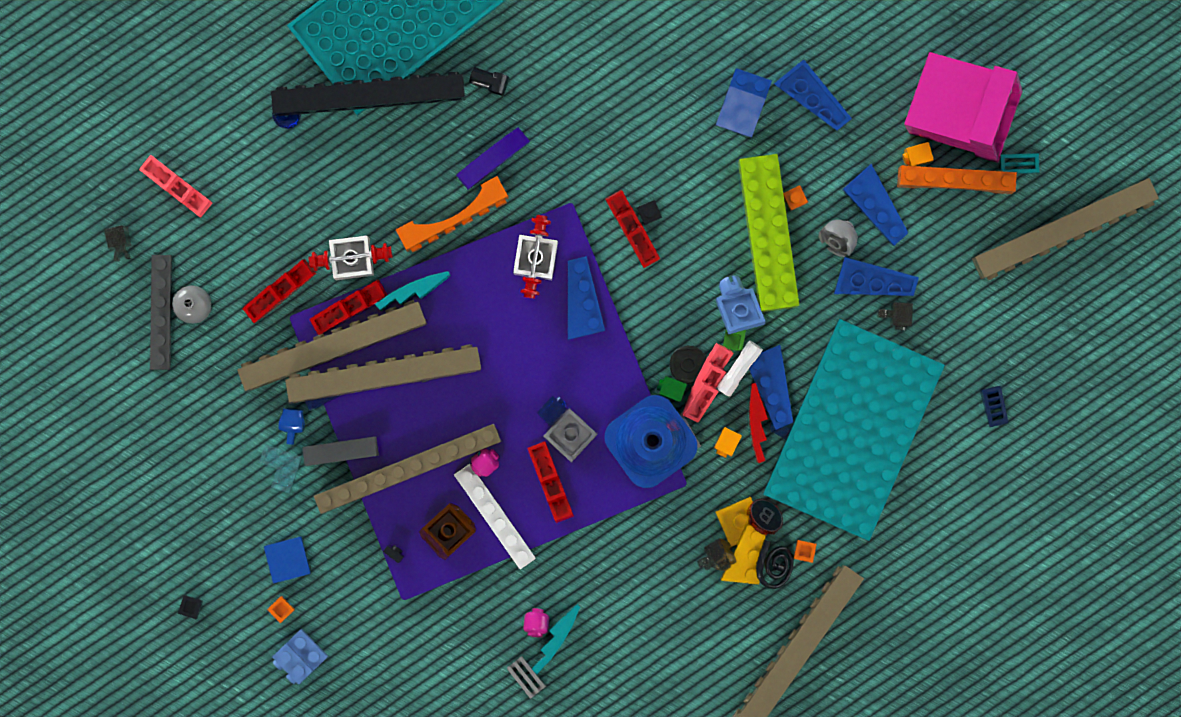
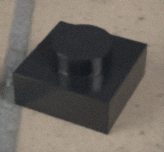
M655 200L637 207L644 226L662 218Z
M388 545L383 551L397 563H400L405 557L402 555L403 551L396 545Z
M183 595L178 614L197 619L203 600Z

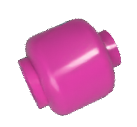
M482 449L471 458V469L476 475L487 477L499 467V455L493 449Z
M533 608L532 612L525 614L523 629L528 633V636L540 638L548 633L550 618L547 614L543 613V609Z

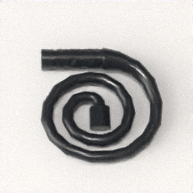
M764 540L758 561L756 562L757 578L766 588L777 589L789 580L793 570L794 559L791 551L785 546L775 547L768 554L771 542ZM783 550L788 554L789 564L788 558L785 556V554L779 553L775 555L772 559V566L774 570L780 571L781 573L779 575H774L771 573L769 568L770 559L775 552ZM778 558H782L784 560V565L776 563V560ZM764 565L766 573L770 578L780 579L783 576L785 578L778 584H769L763 577Z

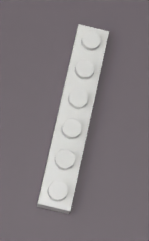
M468 464L454 474V476L518 568L522 569L535 560L536 557L480 477L471 469V464Z

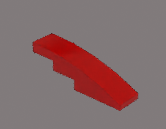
M620 190L605 198L643 268L658 261L660 257L623 191Z
M303 259L289 272H285L273 284L267 286L242 309L252 322L256 323L316 275V272Z
M376 280L343 300H339L309 320L317 334H323L385 298L387 293L381 282Z
M754 383L750 387L749 428L756 462L761 463L766 460L760 442L767 440L761 422L768 420L757 385Z
M544 441L527 448L555 522L558 523L574 517L546 442Z

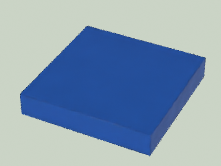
M302 536L264 546L273 584L311 574Z

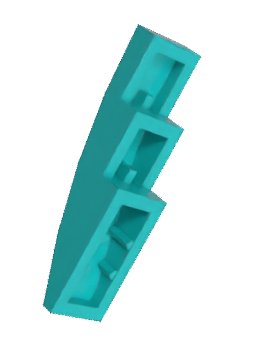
M446 271L421 278L390 293L375 305L380 311H383L396 300L402 306L415 294L420 299H423L451 275Z
M578 603L549 630L553 637L540 649L545 655L532 667L536 674L543 669L563 644L580 609Z

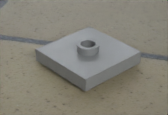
M569 408L548 430L544 437L572 462L597 436V433Z

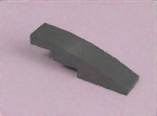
M377 437L302 447L305 466L379 456Z

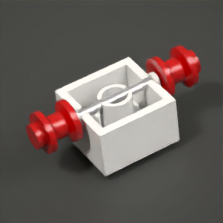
M536 215V218L531 220L535 223L533 230H530L529 234L535 235V237L519 235L514 275L525 276L522 278L526 283L525 288L521 289L520 293L524 294L523 297L535 299V296H539L540 292L536 288L537 284H540L542 281L540 279L552 281L558 241L543 238L549 237V233L546 232V225L551 224V221L547 220L548 217L543 215Z
M368 236L329 240L331 256H329L327 250L324 251L323 255L318 256L315 252H312V256L308 257L310 268H313L314 271H318V268L323 266L330 270V264H332L333 278L335 280L374 276L373 264H377L379 259L389 262V258H393L392 248L391 246L388 247L387 243H384L382 248H376L375 245H370V238Z

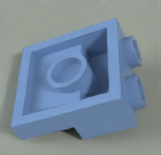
M300 629L272 656L274 659L273 664L279 670L284 669L288 673L286 675L287 679L293 684L297 682L298 685L328 657L303 629Z

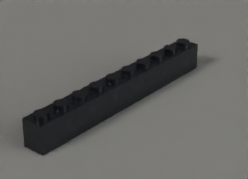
M449 72L446 76L433 73L429 74V77L421 78V75L409 76L410 79L391 77L389 81L376 78L366 83L363 80H354L352 84L334 82L331 86L319 83L309 88H306V85H297L295 89L277 87L276 90L271 91L272 112L275 117L461 101L466 100L464 77L459 72Z

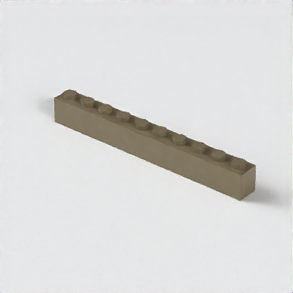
M1150 178L1145 179L972 258L981 279L987 277V280H991L997 277V272L1003 269L1006 273L1016 268L1014 264L1022 262L1024 265L1032 261V256L1039 254L1040 257L1050 253V248L1054 246L1059 249L1068 245L1067 240L1069 239L1079 240L1085 237L1084 233L1089 230L1094 233L1103 229L1102 224L1108 222L1109 225L1120 221L1119 217L1124 214L1126 217L1138 213L1136 209L1142 206L1145 210L1155 205L1153 201L1159 199Z
M411 300L404 303L402 308L392 307L385 310L386 314L381 316L377 313L367 317L368 320L361 323L358 320L350 323L349 328L342 329V327L332 330L330 335L324 336V334L315 336L313 337L314 341L309 343L306 341L295 344L296 347L289 350L288 347L277 351V355H264L256 363H252V361L241 364L242 368L237 369L244 390L249 392L289 377V375L297 374L425 326L427 321L419 302Z
M469 344L461 346L460 350L455 351L453 348L442 349V353L437 354L434 351H428L419 357H416L415 354L405 355L402 360H396V357L385 359L384 363L377 364V361L366 362V366L358 367V364L347 365V369L339 370V367L329 368L326 373H320L317 370L308 372V376L300 377V374L289 375V379H285L289 404L478 372L481 371L478 348Z
M492 424L314 496L320 514H324L502 441L495 424Z
M842 565V567L838 566L832 574L834 578L830 583L826 582L821 590L823 594L819 599L816 597L811 603L810 607L812 609L809 614L805 613L799 621L801 624L797 630L793 629L788 636L790 641L786 646L782 645L777 652L778 658L775 662L771 661L765 669L767 671L766 675L757 680L754 685L756 687L754 692L747 694L743 700L745 705L742 709L738 708L732 717H767L864 578L845 565Z

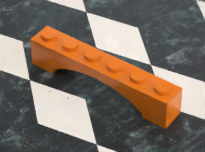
M901 165L898 168L897 187L950 188L1012 194L1016 192L1017 172Z
M498 176L481 184L482 189L475 200L457 215L433 224L420 225L414 224L411 221L396 229L405 249L415 252L421 249V245L428 241L430 244L438 240V236L445 232L447 235L455 231V227L462 223L464 226L472 222V218L479 214L481 217L489 213V209L496 205L498 208L506 204V200L509 197Z

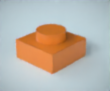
M800 185L783 193L790 211L808 203Z
M797 540L793 559L813 563L817 544Z
M280 596L267 610L279 623H282L295 609L283 596Z

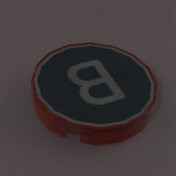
M762 498L756 499L748 506L747 516L749 515L750 518L749 523L757 532L763 535H774L782 528L783 515L780 509L771 501Z

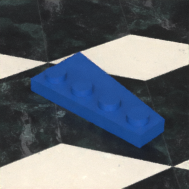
M804 59L774 83L836 131L852 119Z
M870 164L843 191L883 236L895 246L908 234V231L872 164Z
M587 256L568 261V340L605 331Z
M844 257L834 294L914 296L919 277Z
M778 345L762 352L749 368L775 430L793 423L781 346Z

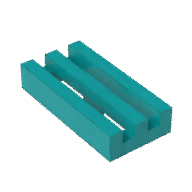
M1039 153L1000 155V171L1017 172V174L1040 172ZM1034 158L1035 162L1005 163V159ZM1035 166V169L1005 170V167Z

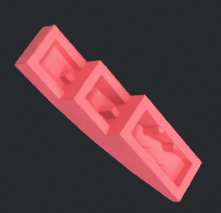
M152 155L140 167L139 170L200 218L212 205L210 200Z
M718 343L715 344L696 378L682 413L683 416L699 423L719 392L716 387L726 374L724 367L734 354L730 349Z

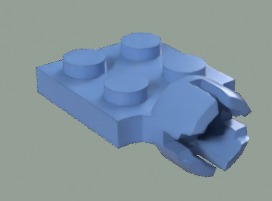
M731 276L732 282H730L729 277L721 280L719 289L722 296L716 298V303L728 334L765 325V319L753 288L745 289L738 276Z

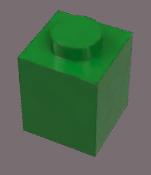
M665 376L664 380L660 379L656 390L660 391L658 395L680 403L687 384Z

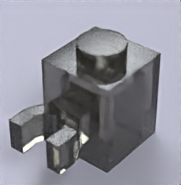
M121 225L104 229L108 248L115 250V262L120 261L119 255L121 253L125 254V259H131L129 252L125 248L132 246L128 228Z
M893 302L891 310L879 309L877 318H890V327H895V330L906 331V328L912 327L913 303Z
M720 538L705 546L704 549L707 557L697 561L699 568L704 567L705 570L715 568L720 571L728 570L731 565L737 562L730 543Z

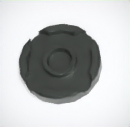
M687 345L680 347L674 351L670 358V371L674 378L680 382L687 384L695 383L706 361V356L695 346Z

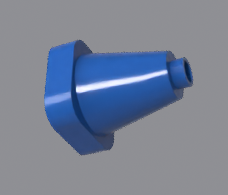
M651 395L644 398L612 421L605 431L604 438L607 448L630 480L642 488H651L658 485L690 462L697 452L696 437L671 402L660 395ZM650 435H656L659 439L658 444L654 447L647 444V438Z

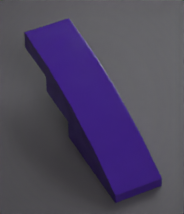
M517 127L462 169L456 176L469 190L497 170L500 165L512 158L515 153L528 145L530 141L520 128Z

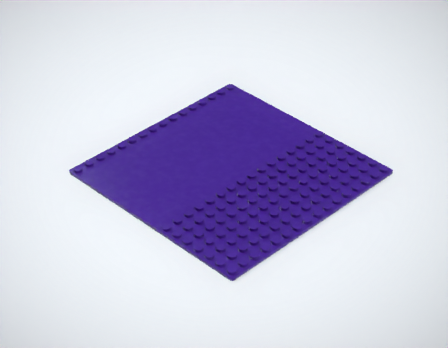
M572 203L541 214L547 216V220L551 221L550 225H546V232L549 233V237L543 238L557 240L558 246L552 281L540 279L542 281L540 284H537L536 288L540 294L535 296V299L523 297L524 294L520 293V291L525 288L526 283L522 280L525 276H518L513 273L519 235L535 237V235L529 234L530 230H533L535 223L531 221L532 218L379 280L387 295L411 282L446 271L451 275L423 299H420L415 294L408 300L420 303L427 325L310 368V371L319 370L320 373H326L329 368L339 367V370L347 369V365L358 364V367L366 366V362L377 361L378 364L384 363L385 359L396 357V360H402L405 355L415 354L416 357H419L428 351H434L437 354L442 353V349L453 348L455 351L460 350L461 346L469 344L478 348L481 371L437 378L424 383L420 381L321 398L339 442L377 437L379 456L346 460L354 480L495 424L502 442L486 449H493L499 455V467L489 476L479 477L529 549L686 486L687 482L680 468L654 487H639L630 480L606 446L604 436L608 425L641 400L651 396ZM587 256L605 331L568 340V261ZM367 285L291 315L290 321L298 341L309 343L314 341L313 337L318 336L309 320L310 318ZM396 300L383 311H380L376 305H373L323 334L324 336L332 334L331 331L336 328H349V324L360 320L362 323L367 321V317L378 313L381 316L386 314L385 310L392 307L399 309L404 307V305L401 306ZM569 408L597 433V436L572 462L544 437L548 430ZM650 435L647 438V444L651 447L656 446L659 442L656 435ZM544 441L547 444L574 517L558 523L554 520L527 449ZM476 453L361 498L382 551L388 545H396L403 551L402 555L405 557L400 563H397L383 552L402 600L410 599L511 557L454 476V474L468 464H472L471 458ZM449 503L459 506L474 522L476 532L444 560L422 539L419 531Z

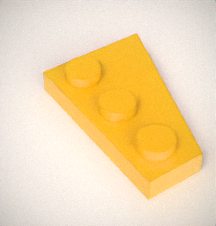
M746 525L737 543V547L728 562V566L722 574L721 581L759 585L760 581L756 574V562L766 537V530L756 525Z

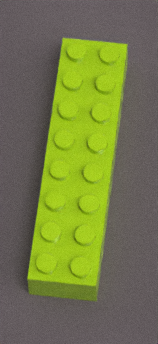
M778 154L739 159L738 166L760 309L762 312L796 308L799 306Z

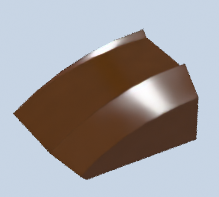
M449 503L419 533L440 558L446 560L476 532L474 522L459 506Z

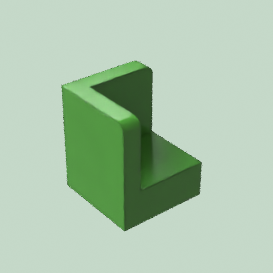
M725 330L723 346L730 350L742 351L746 330L728 334L727 330Z

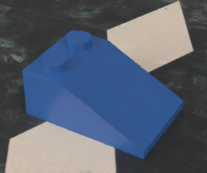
M736 68L716 126L752 138L772 80Z

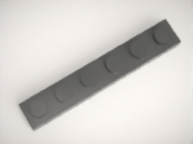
M152 255L150 370H171L172 255Z

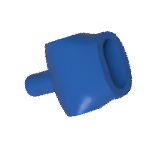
M283 408L278 427L279 430L287 432L286 444L293 445L295 433L304 431L305 420L303 410Z

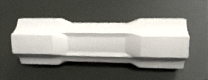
M751 340L748 341L738 359L716 388L730 397L763 349Z

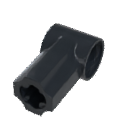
M474 67L469 83L488 89L489 92L496 95L504 96L510 77L498 72L491 73Z

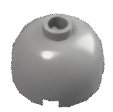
M832 220L819 232L821 243L825 242L830 247L827 249L837 256H849L857 246L858 236L853 224L849 221Z
M192 285L177 291L172 303L176 316L185 323L192 324L205 320L212 308L209 294L204 289Z

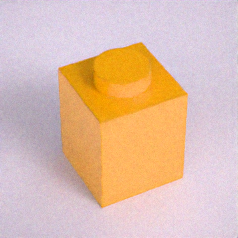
M929 142L908 147L904 150L905 154H902L904 164L908 166H921L934 161Z
M724 427L714 446L717 449L716 454L724 458L727 455L732 456L742 435Z

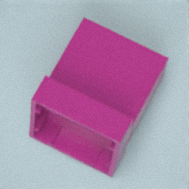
M929 52L904 125L909 134L974 152L976 157L998 163L1023 92L1018 73L998 66H994L992 70Z

